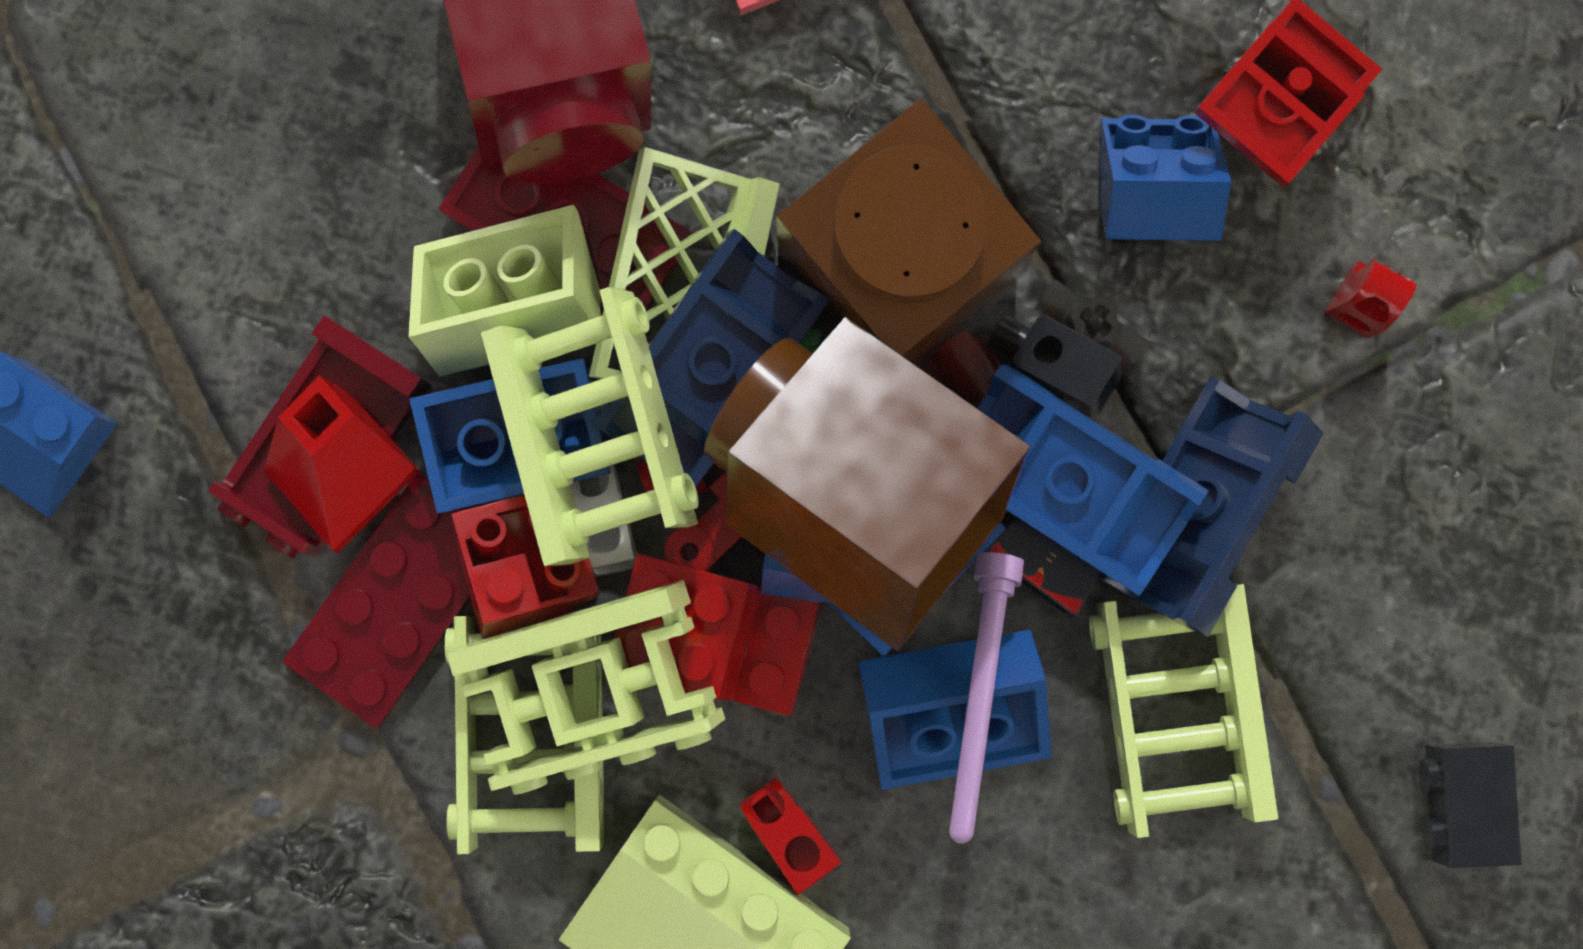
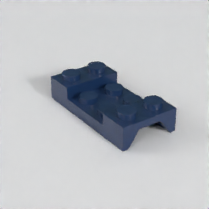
M736 229L727 233L694 279L695 281L648 345L684 473L691 477L695 487H697L713 464L704 455L706 439L718 413L734 388L754 363L773 345L785 338H792L800 343L830 301L825 295L797 281L759 253L746 237ZM629 396L604 404L591 422V424L612 439L638 431ZM645 454L638 456L640 459L647 463Z
M1210 377L1162 460L1209 490L1140 596L1103 572H1100L1098 578L1115 592L1209 637L1237 587L1228 579L1283 481L1287 480L1294 484L1297 482L1324 433L1307 414L1297 411L1290 416L1254 402L1221 380Z

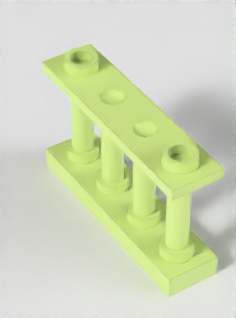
M614 287L599 290L606 314L536 339L529 335L527 329L505 325L481 332L544 566L567 565L588 559L590 556L586 543L589 541V536L660 513L662 514L665 528L690 527L698 524L694 511L698 507L697 490L691 477L683 471L645 335L649 331L648 315L642 302L630 291ZM613 338L622 370L621 373L553 396L545 393L539 373L543 361ZM629 396L638 431L569 454H565L560 450L554 428L557 426L558 419ZM645 454L654 490L583 513L576 508L570 486L573 483L574 477Z
M1244 584L1236 585L1234 593L1210 635L1216 634L1219 658L1212 659L1211 665L1126 676L1122 641L1193 632L1194 630L1159 613L1118 618L1116 601L1096 603L1097 615L1089 616V630L1093 649L1102 650L1122 786V789H1117L1113 792L1115 813L1119 825L1127 824L1128 832L1137 838L1149 837L1146 816L1232 804L1235 810L1241 809L1242 817L1253 822L1278 819ZM1215 688L1218 693L1224 692L1227 716H1221L1219 723L1137 734L1134 732L1130 699ZM1224 746L1226 751L1233 750L1236 774H1230L1228 781L1143 792L1138 757Z
M454 616V628L446 629L445 657L447 663L449 662L446 653L468 643L482 640L481 634H475V616ZM601 634L594 636L596 644L601 643ZM550 648L526 656L553 655V652ZM601 658L573 666V684H564L576 724L603 717ZM464 675L455 676L456 804H449L447 834L449 840H457V854H470L477 849L478 833L565 831L566 837H575L576 852L600 851L605 845L603 761H600L601 770L575 779V801H566L565 807L477 809V774H494L492 765H486L483 754L490 750L477 751L476 715L500 714L493 692H482L465 697L462 685L466 684ZM519 691L521 698L540 693L539 691ZM578 740L574 743L565 744L564 749H534L526 755L515 759L518 764L579 747L582 744Z

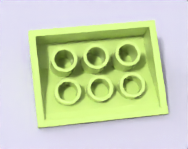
M659 794L565 929L559 941L570 949H844L851 936L849 927L802 894L797 895L791 886Z

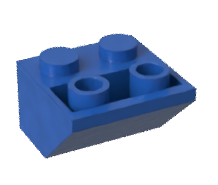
M1139 115L1101 118L1100 209L1106 239L1222 240L1231 178L1219 134L1200 117L1192 115L1181 116L1177 119H1147Z

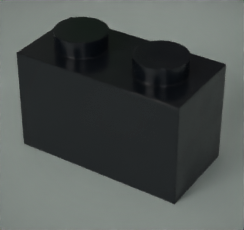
M1496 742L1425 745L1426 759L1420 761L1419 780L1423 793L1428 794L1430 818L1424 819L1422 831L1426 851L1432 853V861L1449 868L1522 865L1514 746Z

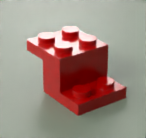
M1291 0L1194 113L1280 186L1285 188L1365 96L1363 92L1383 69L1301 0Z
M637 553L626 597L684 580L691 602L684 606L687 617L692 618L694 629L686 634L668 639L684 691L693 692L713 686L716 700L736 701L782 715L793 716L822 604L813 601L761 594V587ZM662 616L616 630L614 639L620 637L629 667L650 662L642 633L653 627L663 625Z

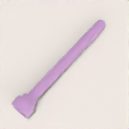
M983 552L977 554L974 579L979 582L978 592L983 594L949 829L952 840L960 844L969 842L974 834L1007 597H1013L1014 588L1021 586L1024 560L1002 553Z

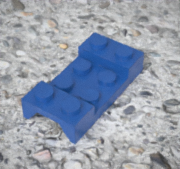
M1010 364L1000 365L992 379L987 394L977 409L1030 446L1007 511L1140 596L1209 490L1160 459L1154 460L1058 399L1056 393Z

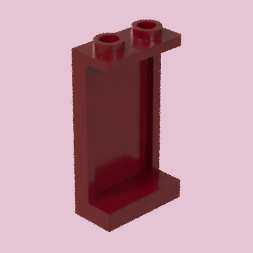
M323 315L311 333L318 338V341L223 482L214 481L208 489L209 493L222 500L217 507L218 511L244 527H247L251 520L270 532L265 539L268 544L294 559L299 552L305 555L317 556L325 542L264 472L278 416L320 375L351 393L394 441L412 414L409 398L424 395L431 385L325 315Z

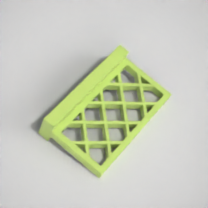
M647 147L639 149L609 287L625 290L628 284L642 276L658 304L647 311L648 319L651 320L658 314L663 313L667 320L674 311L672 306L684 297L698 275L684 250L685 248L707 235L716 250L727 233L736 229L746 237L763 256L765 255L780 183L760 177L754 179L745 178ZM652 166L670 170L682 190V193L659 206L648 186ZM688 176L700 179L701 181L692 185ZM712 183L732 189L727 213L712 221L697 192ZM687 199L702 228L680 242L664 213ZM645 203L649 213L641 217ZM654 220L670 249L651 261L646 262L636 244L639 228ZM724 225L723 232H722V237H721V235H720L719 231L717 230V228H719L720 226ZM675 256L690 284L667 298L652 269ZM633 261L637 269L629 274L631 262ZM613 338L596 343L589 377L603 379L622 372L608 368L614 344Z

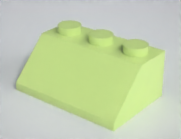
M570 205L414 246L409 338L439 376L489 365L481 336L483 331L505 325L527 329L529 335L536 339L601 316L600 288L576 207Z

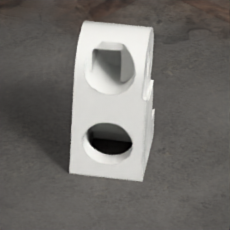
M615 464L610 466V474L576 481L570 485L576 508L582 513L623 500ZM630 523L589 536V541L586 545L595 577L634 568L637 551L633 542Z

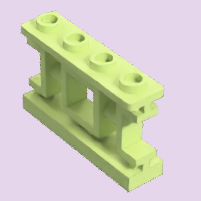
M684 580L471 642L446 653L453 677L461 674L464 675L466 684L462 685L465 697L492 690L508 743L496 746L483 754L486 765H492L495 774L488 778L491 791L511 786L514 795L522 794L546 785L548 783L546 776L565 771L567 780L577 779L601 770L600 761L619 756L621 764L627 765L654 756L656 754L654 746L674 741L677 750H682L700 745L712 739L710 731L725 720L722 707L715 708L713 701L716 698L714 688L711 686L685 694L668 641L670 638L686 634L694 629L692 618L687 617L684 606L691 603ZM662 616L664 621L663 625L653 627L642 633L650 662L636 666H628L620 637L596 644L594 639L595 635ZM550 648L554 655L532 665L540 693L521 698L512 668L489 675L487 670L488 666ZM601 658L618 713L576 724L559 670ZM658 685L667 716L690 709L693 714L626 734L623 731V728L632 726L645 718L637 690ZM541 717H548L556 746L578 740L581 741L582 746L518 764L515 759L537 748L529 721Z

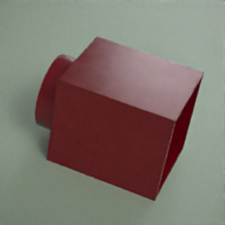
M442 0L483 167L502 163L506 176L515 181L532 184L558 183L584 178L610 169L624 162L640 149L644 140L642 131L651 130V59L635 0Z

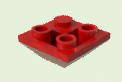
M319 375L278 416L264 472L333 552L339 553L420 470L351 393Z
M525 495L451 514L467 589L482 639L559 617L599 596V589L589 558L567 565L544 566Z

